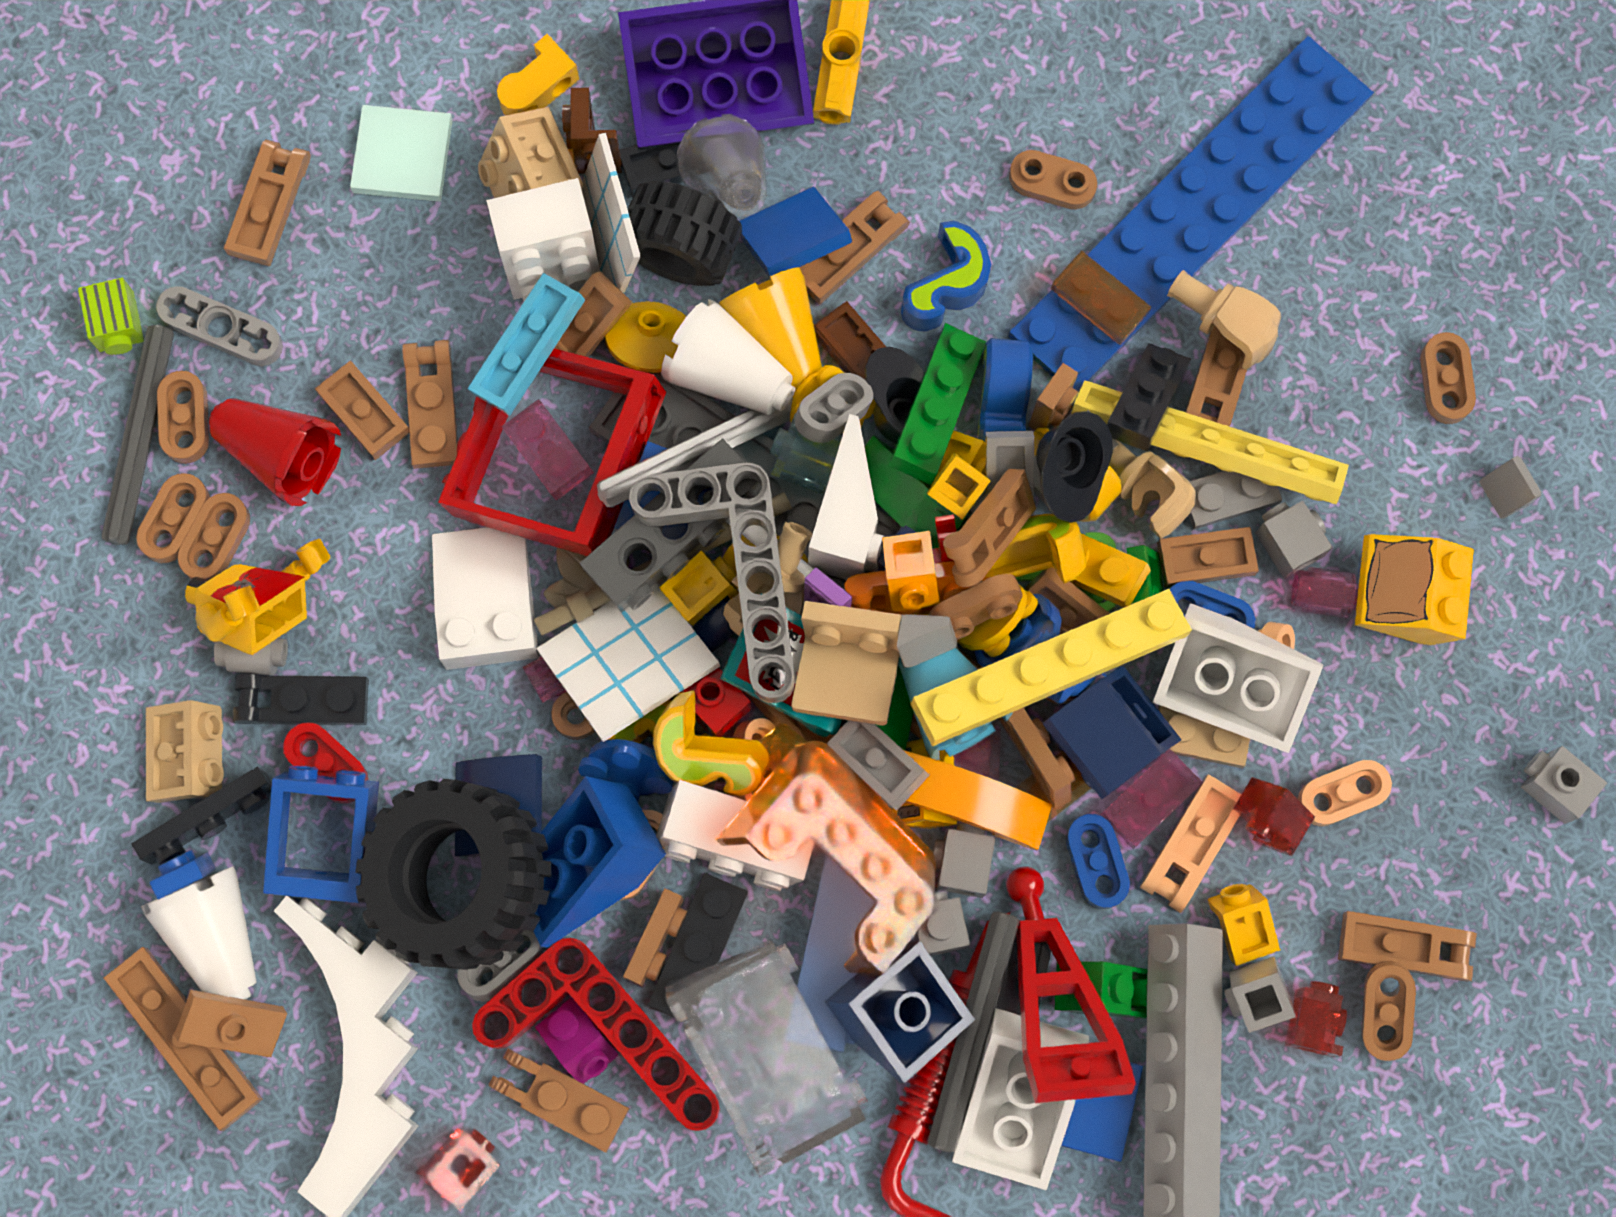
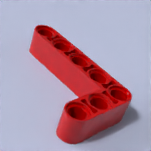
M564 938L554 943L482 1006L474 1016L472 1027L476 1039L484 1046L503 1049L515 1043L570 994L684 1127L694 1131L706 1130L713 1126L719 1117L720 1104L715 1093L593 952L578 939ZM575 948L583 954V966L574 974H564L559 969V957L567 949ZM536 980L543 982L547 991L543 1003L537 1007L526 1006L522 1000V991L525 985ZM599 985L611 986L616 996L612 1007L606 1011L594 1010L590 1005L589 999L592 990ZM495 1013H503L509 1020V1030L499 1040H491L485 1032L487 1019ZM630 1021L642 1022L647 1028V1039L638 1048H628L621 1040L622 1028ZM665 1057L676 1060L680 1069L677 1080L667 1086L659 1085L654 1080L652 1073L654 1064ZM696 1094L705 1095L712 1104L711 1115L702 1123L691 1122L687 1119L684 1112L685 1102L689 1097Z

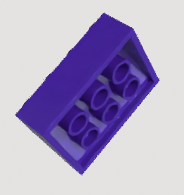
M704 0L618 12L638 148L814 124L797 0ZM715 126H724V127H716V128H709V129H702V130L681 132V131H685V130H689V129H698V128H707V127H715Z

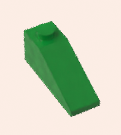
M873 435L864 448L874 500L901 527L906 525L917 533L930 531L932 549L939 548L935 517L952 515L954 513L927 494L931 485L888 466L894 450L877 436ZM969 510L963 519L954 514L956 532L960 531L972 516V511Z

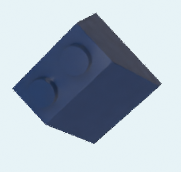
M894 941L825 1001L851 1040L900 1083L907 1082L975 1021L921 941Z

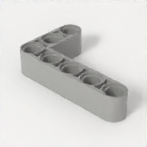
M737 463L640 477L633 483L630 489L629 501L635 516L641 523L658 527L730 517L750 681L754 693L759 699L767 703L784 701L791 695L794 689L795 677L771 489L767 473L761 466L754 463ZM744 479H754L762 485V489L756 497L744 499L735 492L738 483ZM697 485H707L714 491V495L708 503L695 505L688 500L690 490ZM659 491L666 496L665 502L660 509L646 511L640 507V501L647 492ZM752 525L761 526L768 532L766 541L756 547L748 546L741 540L743 531ZM758 572L767 573L774 579L772 589L762 595L755 594L747 588L749 578ZM765 619L772 620L780 626L778 637L769 643L760 642L753 636L755 625ZM770 667H777L783 670L787 676L784 686L776 691H767L759 684L761 673Z

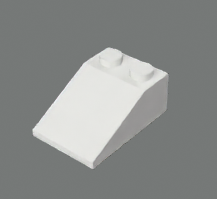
M849 414L808 551V564L811 567H817L825 574L845 580L853 575L863 574L866 571L875 572L877 559L882 549V537L884 536L876 533L878 517L859 416Z
M488 527L432 534L434 606L439 660L446 670L539 658V652L536 649L538 641L536 624L533 620L535 619L526 538Z
M1190 603L1185 618L1192 631L1187 637L1175 642L1153 703L1289 753L1322 671L1323 664L1235 619Z
M995 1008L952 1162L1047 1190L1076 1100L1045 1103L1034 1102L1023 1062L1021 1015ZM1040 1021L1041 1047L1089 1043L1088 1035Z

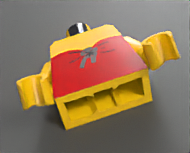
M321 539L312 540L296 551L300 560L293 561L281 572L238 564L229 567L210 580L200 577L192 578L187 584L185 598L188 603L196 605L195 619L199 631L205 634L212 642L220 641L246 654L254 655L307 618L305 582L312 574L319 571L323 564L330 560V554Z

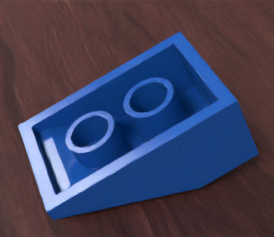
M585 776L542 830L541 834H544L548 845V850L542 852L543 860L551 862V877H544L543 890L550 891L547 904H539L535 913L541 918L533 931L540 946L550 947L637 889L666 855L628 785Z

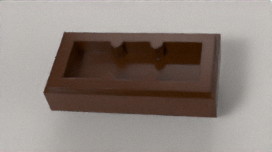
M848 301L814 324L816 339L845 373L856 374L865 379V366L868 357L877 349L886 347Z

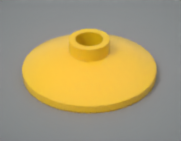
M643 301L632 303L614 327L605 335L606 346L611 355L624 366L642 372L659 373L662 371L665 354L673 359L678 345L673 343L672 339L686 316L678 309L659 302Z

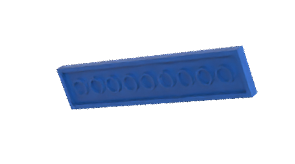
M1308 35L1009 332L1008 337L1011 340L1028 341L1033 349V360L1052 377L1062 363L1077 371L1078 376L1073 388L1079 392L1084 380L1090 381L1172 299L1167 294L1180 272L1184 270L1193 277L1372 97L1374 92Z

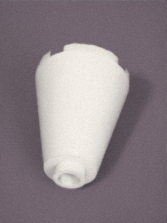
M708 299V306L701 302L687 315L672 339V342L678 345L673 359L665 354L662 363L661 374L671 384L767 415L772 414L776 409L783 411L795 393V387L791 385L792 374L725 309L711 299Z
M233 866L198 880L159 900L155 899L141 906L146 918L202 992L239 999H247L251 996L248 987L256 984L257 981L238 877Z

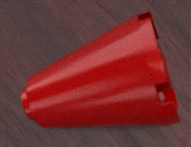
M229 398L223 403H219L210 414L209 425L212 438L281 501L290 506H302L308 503L302 500V498L309 494L311 489L313 493L318 495L334 472L340 459L341 448L335 445V434L341 436V432L333 422L327 419L236 398Z

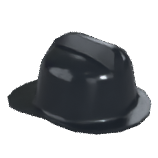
M884 347L877 349L868 357L865 366V380L871 386L873 399L876 402L873 411L874 423L878 431L887 440L897 444L924 371L915 359L903 350Z
M1088 411L1071 414L1059 426H1055L1046 432L1037 448L1036 460L1041 473L1040 483L1043 499L1049 511L1058 519L1069 523L1081 521L1092 512L1112 457V436L1108 425L1099 415Z

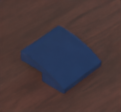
M537 754L512 755L456 762V780L496 789L499 793L510 795L520 802L518 809L529 811L537 821V827L532 828L531 832L541 834L542 756ZM462 829L455 832L454 857L480 856L474 840L466 830Z

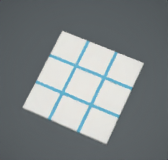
M606 133L598 135L582 181L584 185L581 190L592 228L600 271L625 294L641 256Z
M657 583L651 586L654 590L653 595L636 610H632L629 606L621 613L610 601L595 610L594 615L573 624L536 648L603 742L720 667L718 660L660 590Z

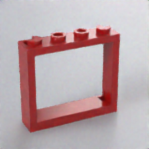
M554 348L539 372L627 395L575 531H568L473 503L508 418L506 413L477 396L473 406L474 414L467 432H464L458 440L457 456L452 469L442 480L445 486L438 503L452 516L588 556L612 535L623 505L622 502L614 507H607L598 497L597 485L600 481L639 463L667 392L654 374Z

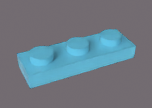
M543 273L467 389L475 396L510 416L585 302L583 296Z

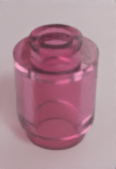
M1309 567L1307 571L1297 570L1292 583L1291 605L1301 607L1304 613L1348 619L1352 610L1356 611L1359 583H1356V575L1351 572Z

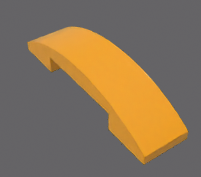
M905 751L929 774L928 778L905 801L906 803L992 832V836L1035 851L1039 850L1052 804L986 776ZM860 778L857 789L881 797Z

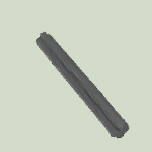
M152 325L146 330L101 535L102 540L115 545H127L130 541L158 411L157 390L160 382L166 375L174 338L173 330L161 325Z
M993 912L991 914L966 1007L975 1021L956 1038L928 1138V1144L941 1151L954 1152L957 1148L1018 929L1019 919L1007 913Z

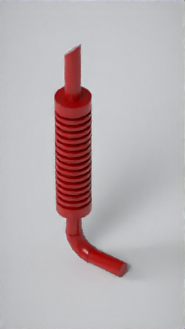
M990 919L987 920L966 972L954 969L948 981L965 1006ZM956 1038L915 1073L913 1078L907 1081L910 1086H904L903 1091L907 1094L906 1096L900 1095L899 1098L903 1103L901 1106L897 1104L895 1107L899 1113L898 1115L892 1114L887 1126L889 1129L898 1132L882 1168L880 1185L882 1196L889 1208L901 1217H952L907 1195L901 1185V1174L915 1141L925 1145L928 1144L931 1131L929 1126L933 1124L932 1119L935 1116Z

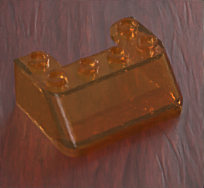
M821 741L800 743L787 754L715 840L721 846L749 844L762 858L769 861H783L792 857L810 837L875 902L857 925L854 936L856 950L843 967L850 973L884 974L932 912L936 876L935 856L932 850L829 745Z

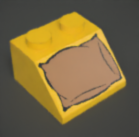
M1364 535L1355 625L1425 645H1436L1466 639L1474 549L1433 537Z

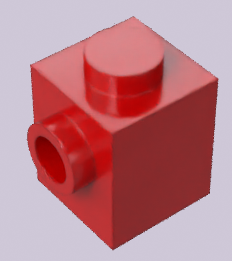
M720 668L715 669L680 692H695V720L712 737H722L751 710V701L735 686L720 679L723 673Z

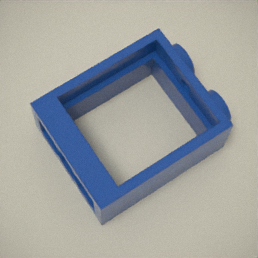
M289 766L288 772L272 778L263 893L360 903L357 900L356 886L362 885L361 874L355 873L357 859H363L366 847L362 846L361 843L366 831L373 832L376 827V823L373 820L377 815L379 781L365 780L366 774L359 771L343 770L337 771L336 777L318 775V768L310 766ZM291 792L355 799L349 873L285 867Z

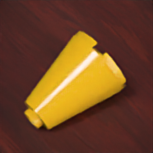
M799 267L770 276L771 280L758 285L753 283L719 302L723 309L792 374L791 385L795 387V392L808 376L822 368L805 278Z

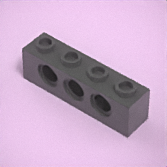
M722 438L687 470L745 463V461ZM744 479L738 483L735 492L739 497L751 499L758 495L757 493L762 489V485L754 479ZM707 485L694 486L688 494V500L695 505H700L697 502L698 496L703 490L711 487ZM660 492L642 509L646 511L660 509L665 502L666 496ZM634 515L579 564L621 613L629 606L632 610H636L653 595L654 590L651 586L664 575L668 579L674 577L689 563L690 559L687 555L700 543L705 548L718 539L725 531V527L722 524L730 517L687 523L688 530L686 534L680 539L671 540L663 536L662 530L664 526H648L641 523ZM645 550L652 554V562L648 568L643 571H633L627 567L628 557L634 551Z

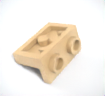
M188 700L146 707V801L162 803L190 798L205 799L222 788L224 777L222 767L223 721L220 706Z

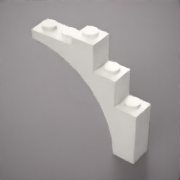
M286 896L274 912L301 937L321 967L336 1003L343 1039V1082L335 1121L320 1158L299 1188L298 1193L328 1217H348L418 1127L410 1119L415 1111L394 1094H391L387 1100L381 1096L418 1050L416 1046L409 1042L414 1035L410 1029L392 1016L387 1022L381 1019L418 972L408 965L410 962L398 958L395 950L385 949L375 940L371 942L362 954L359 949L364 943L343 926L335 932L323 923L322 920L327 913L308 898H303L298 903L296 900Z

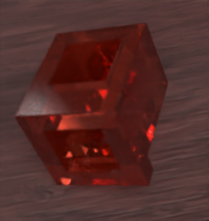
M1251 777L1233 808L1248 822L1245 829L1254 835L1253 841L1261 846L1291 857L1315 818L1287 788Z
M1311 981L1310 988L1302 987L1295 989L1293 1000L1295 1018L1289 1020L1285 1046L1328 1057L1342 1056L1344 1046L1334 1044L1335 1037L1340 1038L1342 1036L1347 1019L1346 1009L1341 1008L1343 996L1338 995L1340 987L1324 982Z
M457 1128L424 1166L421 1165L415 1173L450 1206L461 1211L499 1168L500 1164L490 1155L495 1149L494 1145L480 1132L473 1129L468 1134ZM459 1154H462L467 1161L466 1167L463 1171L455 1173L451 1170L450 1164Z

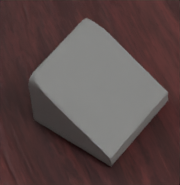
M1519 456L1510 459L1479 481L1501 519L1528 507L1542 493Z
M902 615L897 649L904 668L916 666L956 648L957 639L950 617Z

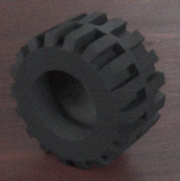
M662 181L640 183L628 207L629 217L641 256L638 264L662 277L684 284L697 286L720 284L724 279L741 236V222L720 202L690 187Z

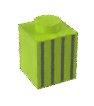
M123 277L78 288L87 336L99 352L105 351V353L110 355L123 354L132 350V344L144 342L135 294Z

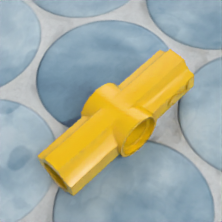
M831 0L826 34L822 43V58L813 107L814 118L821 120L823 123L840 125L842 123H850L870 0ZM846 52L851 57L846 60H839L834 58L832 54Z

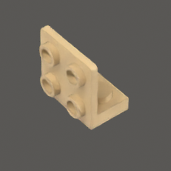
M549 107L499 117L478 164L481 182L485 187H490L494 198L576 178L579 179L580 187H583L584 184Z
M805 601L801 617L805 641L792 699L793 711L886 725L900 659L897 640L901 615Z

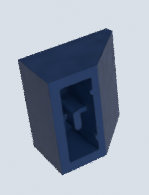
M1123 665L1100 679L1043 723L1051 734L1055 745L1067 754L1081 772L1084 782L1094 789L1101 799H1104L1138 775L1182 740Z

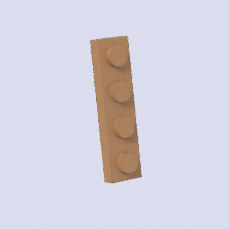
M140 948L104 977V980L219 1131H225L263 1100L226 1050L177 1041L175 1031L187 999L148 948Z

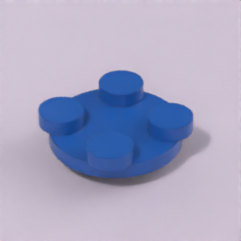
M612 739L595 744L591 748L588 757L581 759L578 772L582 777L588 776L628 785L637 802L640 795L670 793L674 781L658 765L655 750L629 740Z

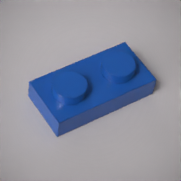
M190 850L158 866L161 875L149 883L159 900L204 878L216 870L208 852L196 858L193 850Z

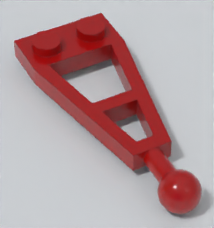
M1028 866L1014 869L1007 878L1006 889L1011 899L1021 904L1025 920L1019 922L1016 936L1022 1053L1034 1102L1045 1103L1132 1094L1136 1081L1123 1039L1058 919H1045L1039 900L1044 891V880L1041 874L1036 869ZM1047 942L1062 972L1036 974L1034 943ZM1074 994L1099 1042L1041 1047L1038 997Z

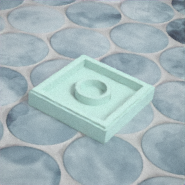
M362 105L350 185L352 193L441 202L453 120L451 113Z

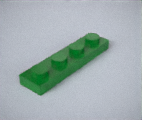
M947 323L944 324L888 466L929 485L932 484L939 471L986 341Z

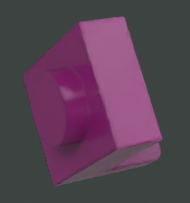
M572 997L535 1026L561 1065L575 1080L583 1084L591 1078L600 1075L607 1068L608 1064L618 1056L614 1047L607 1041Z

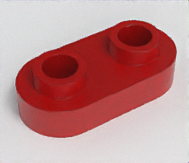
M302 723L293 727L286 735L283 750L286 759L293 766L318 768V775L336 777L337 771H359L365 773V780H368V774L363 764L321 726L315 723ZM308 741H316L318 743L317 753L311 757L304 756L302 753L303 745ZM327 796L330 800L341 804L355 801V799Z

